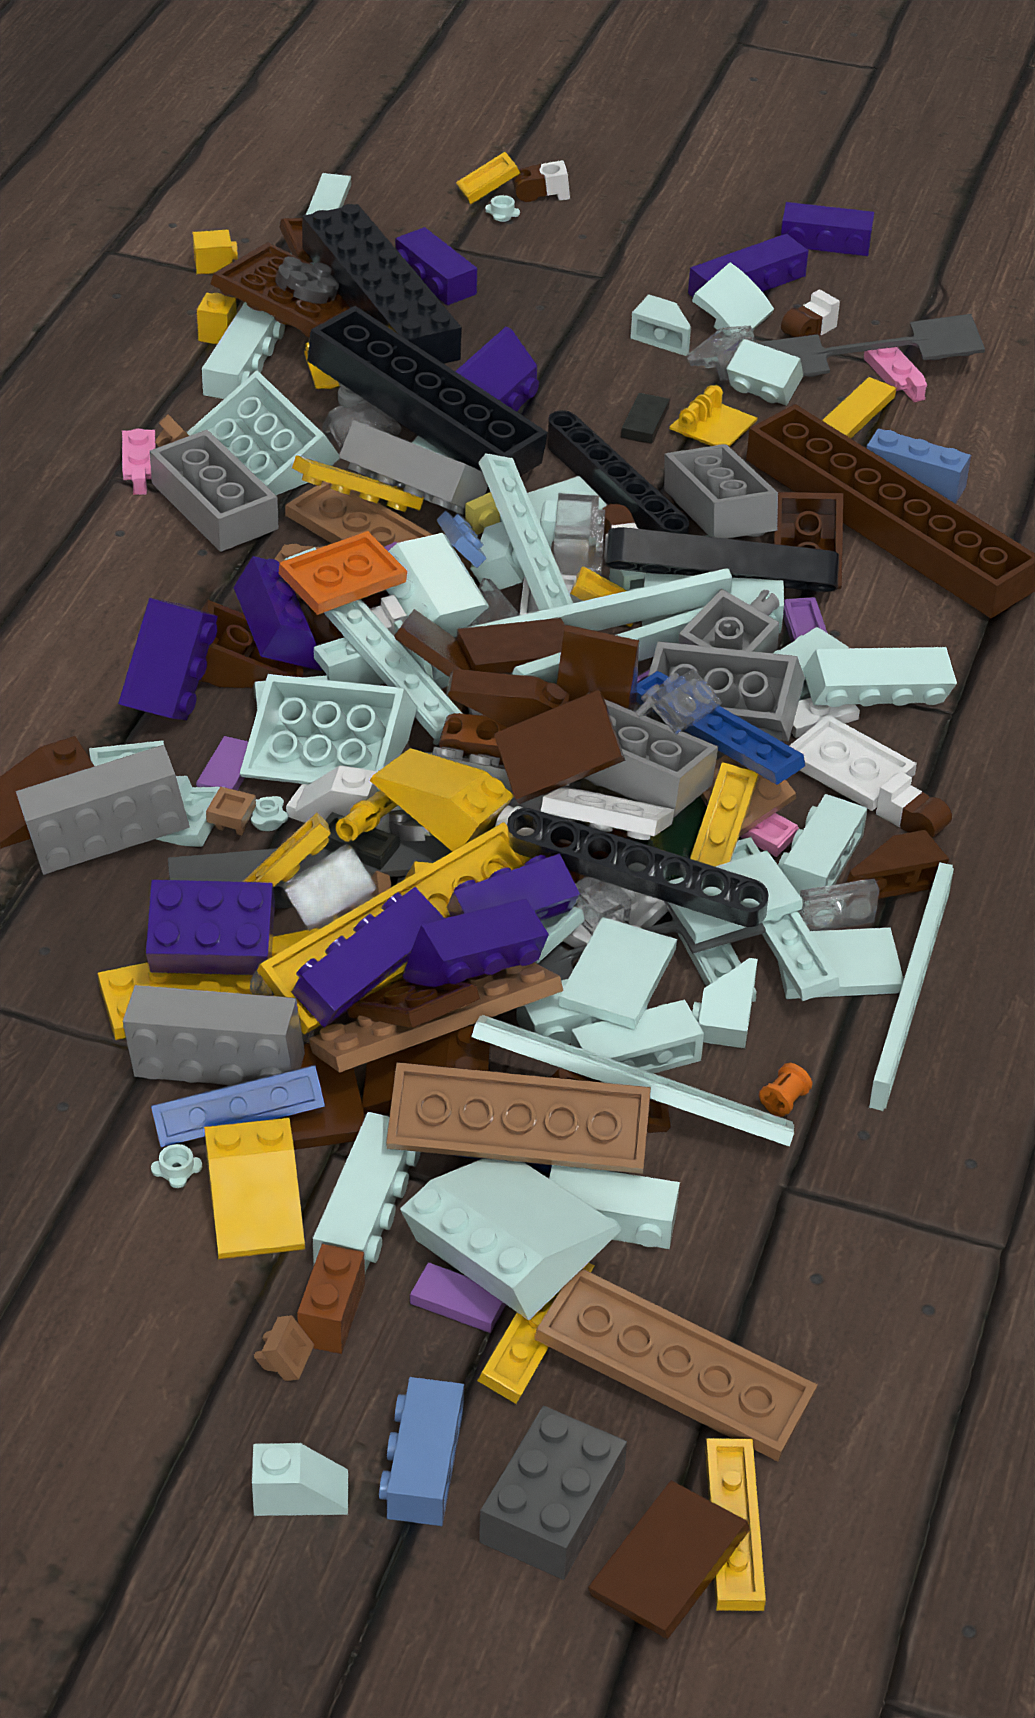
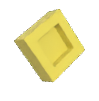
M491 492L465 503V520L473 527L472 530L477 535L483 533L485 527L500 522V514Z

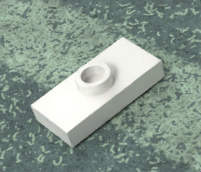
M807 698L798 703L791 733L795 738L801 737L826 715H830L844 724L859 720L860 710L855 704H844L839 707L813 705L812 699Z

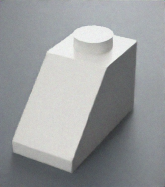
M347 766L336 767L304 787L294 812V818L309 820L316 812L324 820L332 812L342 816L348 815L354 804L362 800H368L377 792V787L369 781L377 771Z

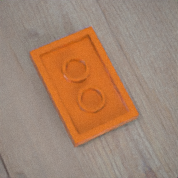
M369 531L282 561L279 563L278 574L318 615L405 583L408 571Z

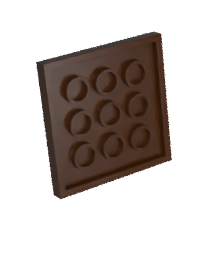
M268 242L213 273L210 285L220 289L222 294L228 297H236L246 302L251 309L264 311L274 316V319L281 324L292 325L300 329L307 337H310L311 329L350 309L338 292L333 301L331 297H328L327 303L319 304L294 297L295 290L286 286L285 291L281 289L276 283V276L279 266L283 264L285 257H294L303 263H311Z

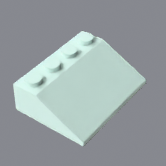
M257 370L187 432L189 436L204 430L211 432L275 495L308 483L302 480V473L292 469L296 455L330 466L340 459L338 452L327 437Z
M268 674L240 775L246 778L309 785L338 766L378 772L401 755L409 740L417 706L405 688Z
M483 1158L430 1180L400 1208L415 1239L527 1320H530L621 1231L617 1223L526 1163Z

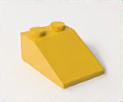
M409 748L383 767L369 780L452 852L491 829L501 811L514 798V795L505 788L500 780L492 777L484 770Z
M282 1118L204 1127L218 1258L225 1259L304 1250L305 1240L290 1119Z

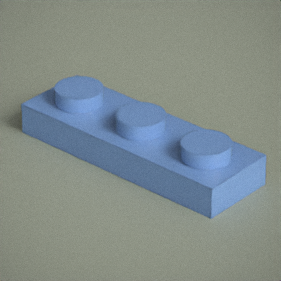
M445 510L437 519V522L452 546L478 568L486 559V556L480 549L484 544L477 538L478 535L472 530L473 527L460 514L453 517Z

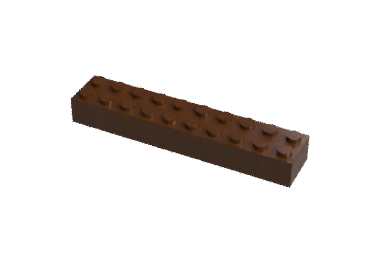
M794 404L749 428L746 461L794 492L843 493L844 524L988 617L993 618L1035 592L1034 552L800 406Z

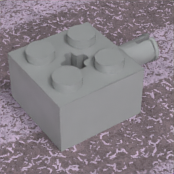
M721 589L679 633V644L774 653L778 649L779 622L769 617V615L779 607V600L774 593H771L766 599L769 591L763 590L749 605Z

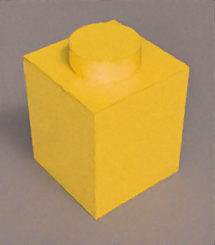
M229 230L193 232L194 261L197 274L215 273L232 263V260L238 259L236 241H231Z
M221 293L205 294L197 308L198 341L218 344L237 314L236 297L224 296Z

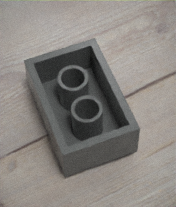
M543 1405L480 1510L479 1543L565 1580L624 1475L627 1441Z

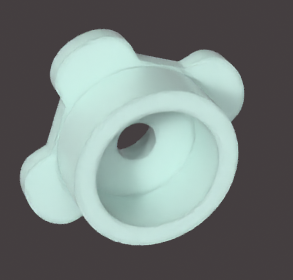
M505 195L492 198L491 204L485 207V211L491 213L493 219L500 222L509 221L511 217H518L520 215V210L514 208V199Z
M278 796L256 799V807L252 812L251 823L262 831L278 829L282 823L288 820V813L283 811L282 808L284 800Z
M180 1144L164 1148L160 1152L159 1161H155L151 1165L152 1174L156 1177L162 1176L174 1188L185 1186L187 1179L193 1173H198L202 1170L201 1159L193 1157L192 1151Z

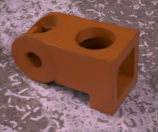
M453 713L446 717L439 747L463 750V756L484 754L500 758L499 765H504L494 733L508 727L484 715Z

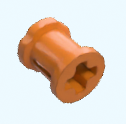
M786 1063L779 1069L778 1078L772 1084L764 1086L759 1091L760 1101L770 1113L775 1116L784 1117L793 1110V1102L799 1096L806 1095L812 1089V1080L802 1067L794 1063Z

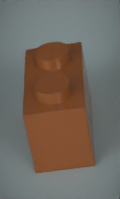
M327 1244L321 1245L297 1312L298 1324L314 1343V1349L342 1354L365 1287V1252Z

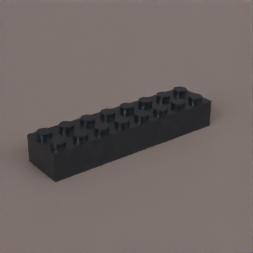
M347 204L342 206V208L327 211L318 210L313 214L302 216V248L314 263H323L332 269L330 274L339 283L337 292L350 308L358 307L443 364L461 360L462 327L359 204Z
M354 306L311 329L307 358L309 363L452 459L482 471L479 461L486 453L513 458L520 477L542 464L548 435L547 431L358 307Z

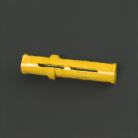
M379 790L368 800H362L354 804L350 809V813L344 818L339 819L336 823V832L342 840L349 842L351 839L354 841L361 833L373 830L379 824L380 819L398 805Z

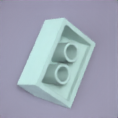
M439 533L400 542L388 551L408 571L405 583L386 589L389 595H395L407 618L415 609L450 635L456 637L457 629L466 628L489 608L488 603L445 534Z

